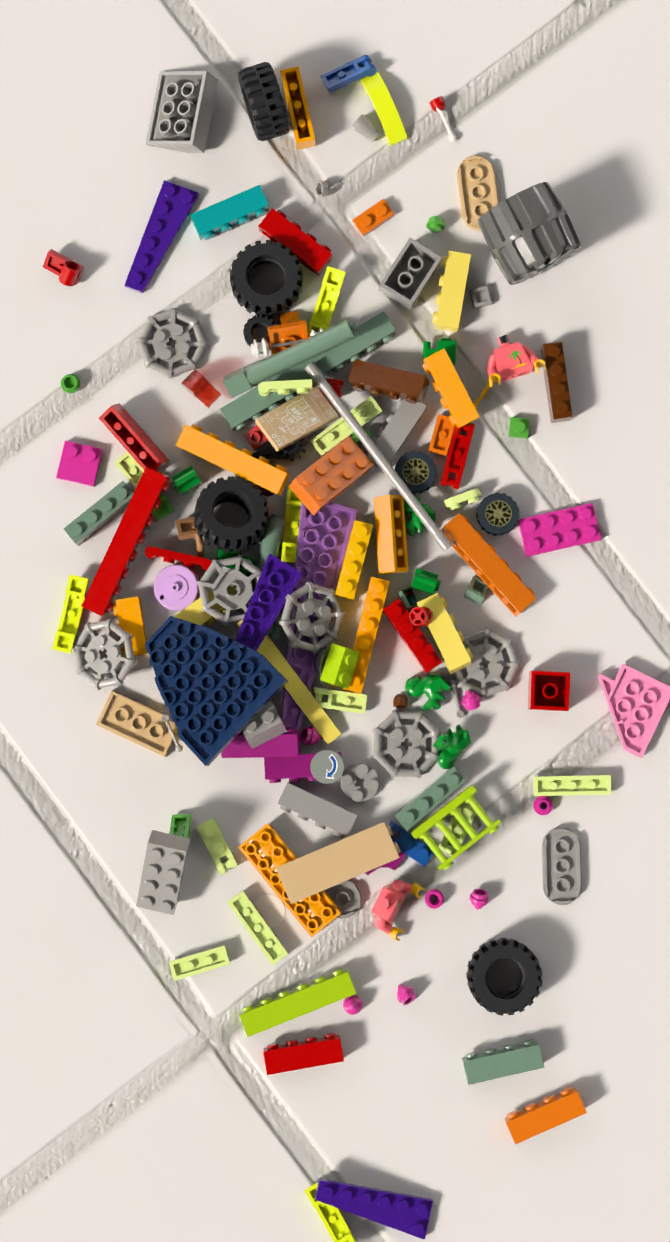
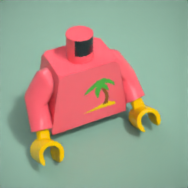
M503 335L497 338L500 348L493 351V355L489 357L486 368L489 386L492 387V382H497L500 386L501 382L532 373L534 368L538 374V368L543 367L546 370L545 361L539 359L528 347L521 345L520 342L511 344L508 335Z
M394 880L391 884L384 886L371 911L374 915V925L387 933L389 937L400 941L397 935L399 932L404 934V931L397 927H392L398 912L409 892L417 898H421L422 896L418 892L425 889L417 883L411 884L401 880Z

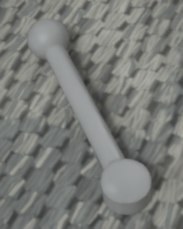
M451 679L449 684L452 686L458 711L456 715L458 718H463L464 712L461 711L455 686L457 682L455 679Z
M165 714L162 716V721L166 723L176 745V751L181 752L183 746L179 744L169 722L170 718Z

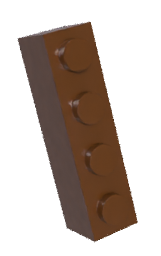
M562 342L543 344L541 356L546 365V370L543 368L550 421L551 423L570 421L573 416Z
M360 360L354 361L348 378L352 388L356 391L363 392V390H367L377 396L384 394L394 400L402 398L412 404L424 402L430 384L426 375Z

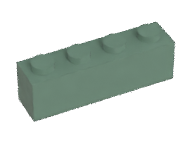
M122 481L64 528L65 532L79 546L124 510L134 493Z
M452 766L394 814V816L408 831L464 784L466 780Z
M526 1040L522 1042V1045L518 1046L508 1044L503 1046L504 1049L500 1050L491 1048L485 1050L483 1054L477 1055L476 1052L466 1054L462 1061L468 1085L545 1068L539 1043L537 1041L534 1042V1040Z

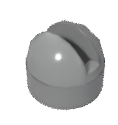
M325 181L317 182V196H328L332 191L331 185Z

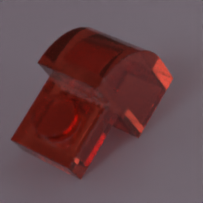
M195 369L181 382L182 386L208 409L221 396V393Z

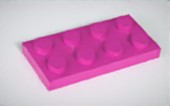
M593 503L518 520L526 557L601 540Z

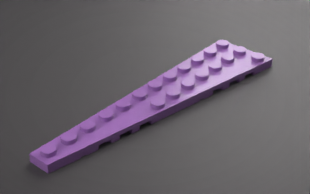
M301 502L295 569L303 574L292 593L303 587L306 582H312L325 588H333L336 593L357 514L356 509L330 502L317 514L313 515ZM313 592V598L319 600L322 598V594ZM306 594L298 598L297 602H303ZM328 599V601L326 602V604H327V606H329V608H330V610H331V609H332V605H331V603H330V601H329V599ZM294 606L292 607L290 618H292ZM314 613L308 616V619L311 620L310 623L315 619ZM291 623L290 626L294 634H296L297 628L295 625H293V623ZM325 633L317 637V642L324 638ZM302 636L300 641L310 643V637ZM288 640L286 661L310 691L316 670L315 658L317 653L313 654L311 651L296 647L292 648ZM283 686L280 718L285 727L300 729L304 712Z

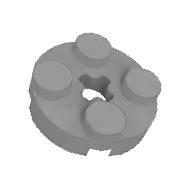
M353 764L349 766L341 777L343 793L346 797L356 802H364L371 799L379 787L377 773L366 764ZM357 777L365 779L364 787L361 788L354 785Z

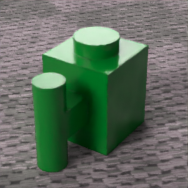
M441 338L436 342V349H431V342L424 341L423 360L445 348L453 366H455L456 341H452L451 338Z
M192 465L172 477L174 482L171 483L176 493L181 492L182 495L202 485Z
M417 568L410 588L432 595L434 591H438L441 580H437L439 575Z

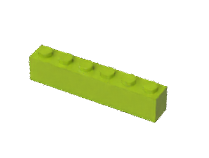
M341 968L332 972L333 975L327 978L325 975L314 979V983L309 985L307 983L296 986L297 990L292 992L285 990L279 993L277 998H265L257 1006L253 1007V1004L243 1007L239 1016L247 1037L357 994L348 969L343 970Z

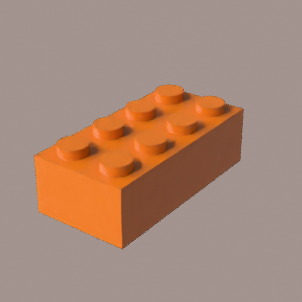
M348 436L299 474L289 485V488L307 509L315 515L366 475L374 464L351 437Z

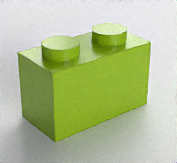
M331 643L320 680L348 689L360 652Z

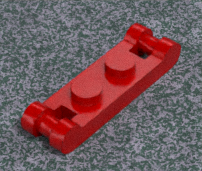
M469 423L460 428L454 427L440 482L441 486L449 485L453 486V489H459L475 424ZM460 430L466 431L467 435H459ZM449 472L456 474L455 479L448 478Z
M152 546L147 547L144 551L149 559L153 560L156 557L164 558L163 562L170 564L178 561L182 562L183 566L193 568V565L201 566L204 571H207L212 563L211 560Z

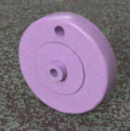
M183 565L167 566L159 572L155 579V596L158 602L165 608L175 611L183 610L198 599L200 592L197 581H199V578L189 567Z

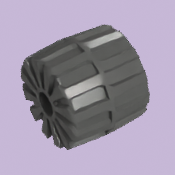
M548 182L538 183L516 193L485 212L478 219V224L489 250L510 285L522 283L529 278L539 275L544 269L557 265L556 263L569 258L581 248V243L573 224Z

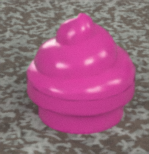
M467 690L463 696L462 705L466 710L477 709L481 706V698L475 692Z
M312 726L305 727L301 734V741L309 746L318 743L322 739L317 729Z
M474 889L470 894V901L475 909L479 910L488 904L489 897L487 891Z
M398 985L397 1000L403 1005L410 1004L416 998L413 987Z
M352 995L345 998L343 1007L348 1014L354 1015L361 1011L363 1003L359 996Z

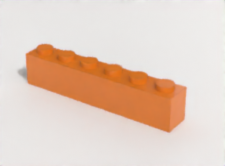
M459 513L441 529L452 543L454 550L515 617L537 599L534 596L533 590L526 587L521 582V577L517 573H513L508 563L496 554L494 547L483 540V536L478 530L473 529L467 517Z

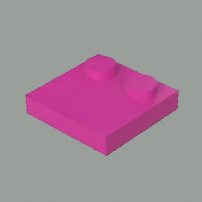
M65 441L56 478L94 487L103 450Z

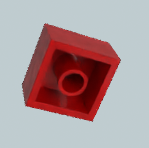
M529 671L528 709L569 711L570 672Z

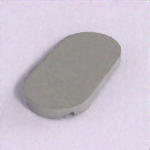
M564 827L550 830L542 841V887L545 896L551 902L558 905L572 903L579 896L582 889L581 843L573 831Z

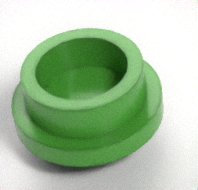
M440 216L430 217L426 223L427 229L434 233L440 232L445 228L444 219Z
M67 374L61 380V387L67 393H75L80 388V380L74 374Z

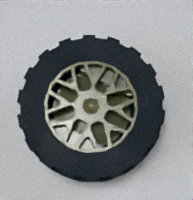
M421 451L405 453V455L399 458L395 466V471L412 494H421L429 490L436 479L437 471L433 459Z
M495 493L485 497L479 504L476 514L477 522L481 529L493 536H502L509 533L517 525L520 515L516 501L505 493Z

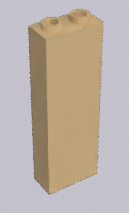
M385 822L379 823L276 867L290 904L398 859V854L401 852L396 842L393 843L390 837L393 833L389 824L385 825Z

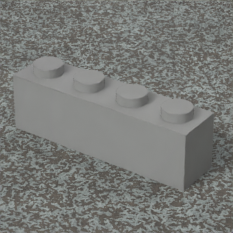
M401 398L396 405L399 407L395 413L391 412L386 420L388 424L385 429L381 428L376 434L377 441L375 445L389 463H391L426 411L427 406L419 402L412 404L407 402L406 399ZM366 449L365 454H367V457L376 467L381 469V467L378 465V463Z
M287 782L277 803L281 805L280 809L288 813L291 810L297 812V817L308 821V819L316 821L315 825L322 829H326V827L333 829L332 833L341 838L344 835H349L357 818V814Z

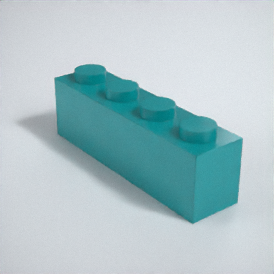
M257 185L192 213L190 217L200 240H209L218 232L230 231L232 226L237 224L244 225L255 216L259 218L266 215L267 211H269V204L261 186Z

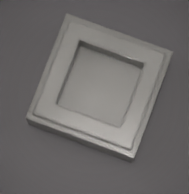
M488 285L469 290L473 309L493 304Z

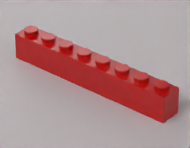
M151 467L145 468L81 607L100 616L110 613L114 605L112 600L114 596H118L122 588L120 586L122 578L126 579L130 571L128 568L130 561L134 562L138 554L136 548L138 544L141 545L146 537L144 531L146 527L151 526L154 520L152 514L155 509H159L162 503L160 497L163 492L166 493L170 486L169 476Z

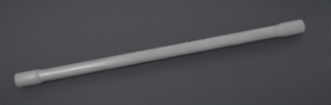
M314 362L308 364L305 367L307 373L319 385L431 533L442 551L444 552L449 549L452 543L415 498L325 379Z

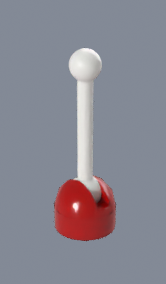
M443 96L437 97L430 101L429 104L433 111L440 113L450 135L449 140L454 142L456 141V135L452 133L443 112L446 106Z

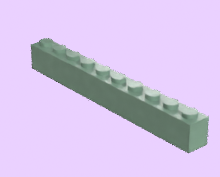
M383 311L356 327L357 333H355V338L287 369L266 382L312 379L305 370V367L311 362L317 365L325 379L329 377L328 374L333 371L335 373L345 368L346 363L350 361L354 363L366 351L371 353L378 348L377 345L381 342L385 344L391 341L396 330ZM257 386L220 408L232 431L236 429L240 431L247 426L246 423L249 421H255L264 412L279 407V403L284 400L288 402L295 398L297 391H291L288 395H278V392H271L268 396L264 397L259 394Z

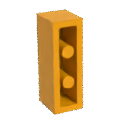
M140 597L115 600L116 605H113L114 615L118 616L119 624L117 625L133 636L134 656L149 654L145 647L147 638ZM123 644V648L121 649L122 653H124V656L126 657L125 645Z

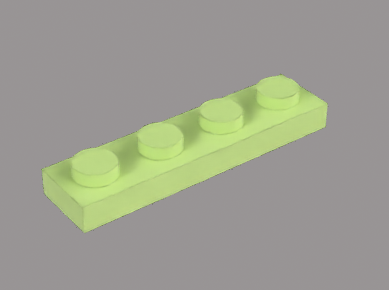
M370 396L350 412L363 427L383 411L373 397ZM341 417L311 439L310 442L322 457L348 436H351L353 430L344 418Z
M611 775L533 777V796L611 794Z
M244 891L227 902L272 966L288 955L287 950Z

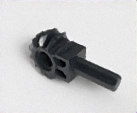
M303 437L295 442L294 449L288 450L285 447L278 452L269 442L270 447L256 451L252 456L257 459L260 456L266 459L274 457L277 461L280 459L287 460L289 457L290 461L293 462L294 455L301 459L299 452L306 453V450L302 447L307 446V442H301L305 438Z

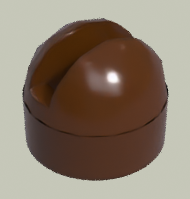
M402 693L397 694L393 699V707H408L407 696Z

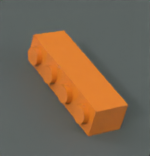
M567 1087L560 1091L561 1094L556 1096L549 1095L543 1098V1102L538 1104L531 1103L520 1112L516 1110L507 1114L504 1120L514 1143L518 1144L586 1114L587 1112L576 1088Z

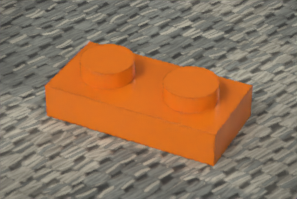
M382 199L354 218L352 222L364 237L392 218L394 213L386 201Z
M438 414L428 452L447 456L454 430L448 416Z

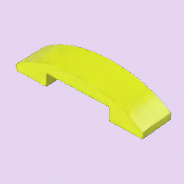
M377 71L371 77L365 76L361 78V83L375 108L389 145L392 146L406 140L407 135L401 118L379 72Z
M327 266L316 306L307 328L308 335L311 329L319 332L320 328L323 331L329 328L346 272Z
M289 485L287 488L286 522L281 561L295 563L301 500L289 488Z
M69 575L65 592L66 597L59 627L55 634L53 650L72 653L84 609L81 605L87 594L89 582L87 578Z
M317 1183L305 1189V1193L313 1207L317 1210L333 1241L356 1242L339 1208L315 1200Z

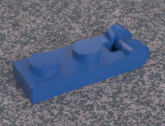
M363 55L321 75V78L330 94L365 76L371 77L375 75L377 69L374 64H371L372 60L369 55Z
M391 820L389 826L392 833L394 834L395 831L400 833L397 839H394L392 835L390 836L393 843L396 842L402 852L425 867L433 856V851L428 845L418 838L415 839L412 834Z

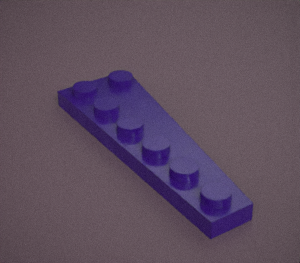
M165 180L163 181L126 279L125 287L140 293L145 291L156 272V268L163 260L167 249L171 246L174 237L181 229L184 220L199 198L198 192Z
M268 554L235 641L257 651L286 602L285 597L287 594H291L303 573L272 554Z
M320 1178L318 1179L315 1200L421 1239L426 1237L433 1203L432 1199Z

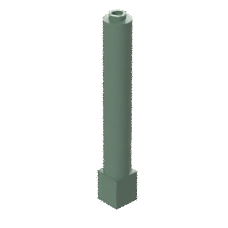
M345 320L247 368L244 366L225 375L223 383L231 398L252 389L254 385L355 338V333H357L356 326L353 321Z
M272 514L271 517H268L256 562V567L259 569H263L268 554H272L275 557L278 556L286 522L282 520V516ZM256 578L252 580L251 584L253 592L257 584Z

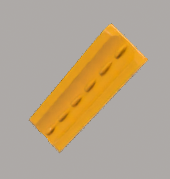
M269 823L238 847L311 937L341 914L340 909L325 890L290 904L276 867L298 857Z

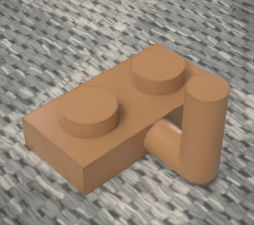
M195 517L175 520L179 540L195 538L197 556L203 557L204 542L203 537H199L197 534L198 528L194 526Z

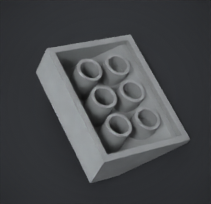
M208 71L160 72L146 145L187 153H205L219 80Z

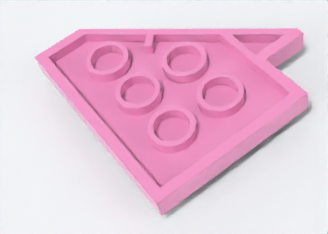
M621 664L614 680L602 674H598V679L623 750L642 758L670 700V686L625 664Z

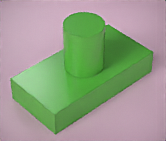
M191 814L172 815L169 834L190 838Z

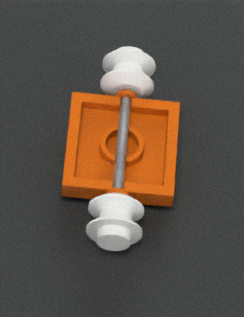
M305 320L269 326V342L267 343L262 338L261 342L257 343L254 339V344H251L252 355H256L257 359L259 354H264L267 357L269 351L272 356L323 330L320 328L319 332H315L311 329L308 335Z

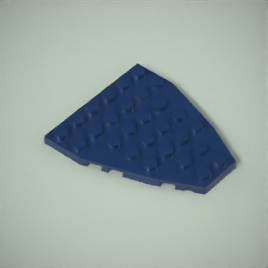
M170 616L145 643L146 650L150 655V664L154 668L156 675V685L165 705L169 708L172 721L177 726L178 735L205 766H209L288 682L263 654L208 627Z

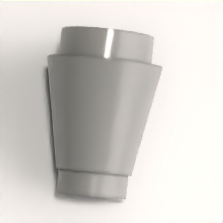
M363 114L352 125L355 128L354 131L372 142L380 135L370 119Z

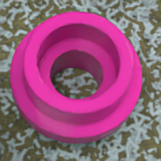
M540 796L535 799L533 808L537 814L547 815L552 811L553 803L550 798ZM542 802L547 804L545 809L540 808Z
M437 889L429 890L425 895L427 906L433 909L442 906L444 902L442 892ZM436 895L438 900L432 902L431 896Z

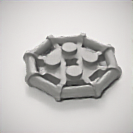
M176 308L147 317L148 320L139 338L136 339L145 362L144 366L167 376L169 379L191 370L195 371L205 348L208 347L199 324L200 320L190 317L176 310ZM172 318L170 324L161 327L157 324V322ZM176 318L190 325L184 328L176 324ZM154 326L157 331L153 339L148 340L147 337ZM192 329L198 342L191 341L189 332ZM170 339L177 340L178 343L175 344V348L167 346ZM147 345H153L156 355L152 358ZM192 347L197 348L190 361L188 359L189 351ZM158 359L164 360L169 363V366L166 368L156 363ZM183 360L187 363L185 365L173 368L174 363Z
M239 554L236 557L212 560L200 581H197L203 607L201 608L202 611L207 612L222 622L223 626L238 623L244 618L245 614L230 616V611L242 608L246 613V605L253 595L251 581L256 578L258 582L262 569L257 568ZM236 564L235 570L223 572L220 568ZM240 565L253 574L247 577L239 571ZM217 570L220 575L213 584L208 583ZM236 585L238 593L236 595H229L228 587ZM207 587L212 588L214 593V600L210 603ZM218 603L226 609V614H222L212 606Z
M306 582L297 591L290 595L287 594L279 625H282L290 642L289 645L292 648L296 647L316 654L334 640H338V633L345 611L342 610L333 588H325L312 582ZM313 592L322 594V598L320 600L313 598ZM306 594L304 601L298 603L297 599ZM328 599L334 609V612H331L329 606H327L326 604ZM294 606L292 618H290L292 607ZM314 613L315 619L310 623L311 620L308 619V616ZM335 616L332 630L330 631L328 629L330 619ZM291 623H293V625H295L297 628L296 634H294L290 626ZM324 633L328 635L327 637L317 642L318 636H321ZM301 637H310V643L300 641Z
M109 618L106 621L96 623L88 622L84 625L83 632L73 645L77 665L76 673L84 677L98 690L109 686H121L124 684V679L132 666L136 664L132 646L133 636L117 625L114 619ZM106 628L104 635H98L96 630ZM113 631L121 637L120 640L112 635ZM89 635H91L92 640L88 646H83ZM123 644L125 645L126 657L124 656V653H122L121 649L123 648ZM107 650V658H103L102 651ZM82 651H86V653H85V660L87 661V664H86V665H84V660H83ZM123 662H125L123 668L121 669V671H120V673H119V671H118L119 667L121 666V664H122ZM92 668L98 673L97 678L87 670ZM107 673H112L114 676L104 680V676Z
M489 627L464 635L465 641L462 643L464 647L466 645L470 649L473 658H471V665L466 667L468 675L463 678L461 670L454 673L457 681L456 686L475 692L481 699L505 690L508 691L518 668L521 667L512 644L513 640L490 630ZM484 637V643L473 647L469 643ZM488 637L502 645L497 648L489 644ZM505 647L511 663L504 661L501 651ZM484 657L490 661L486 669L484 666L479 665L482 662L481 658ZM504 666L510 667L503 681L500 678V675L504 669ZM470 678L477 680L481 683V689L467 681ZM497 680L500 683L485 689L487 682Z
M393 710L377 728L373 729V759H376L390 773V777L421 778V775L438 760L439 750L438 747H433V744L437 741L441 731L424 716L423 711ZM399 719H415L413 725H401ZM396 721L397 727L390 734L383 732ZM420 721L430 733L424 735L416 727L418 722ZM383 735L387 737V750L381 752ZM432 737L431 753L426 751V738ZM405 738L412 742V746H409L408 750L401 746V742H404ZM389 753L397 761L395 766L393 767L383 755ZM424 754L430 756L417 767L416 761ZM400 763H412L414 769H398Z

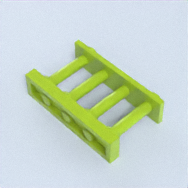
M473 785L468 786L411 831L415 839L418 837L423 839L441 863L437 865L439 870L442 868L446 870L454 864L452 860L488 832L492 834L500 828L498 824L501 821L498 818L492 821L475 799L474 793L477 791ZM464 801L471 805L487 826L479 833L475 831L459 810V805ZM447 814L454 815L471 837L464 845L459 842L445 824L444 817ZM433 825L439 827L456 849L450 856L446 857L429 835L428 829Z

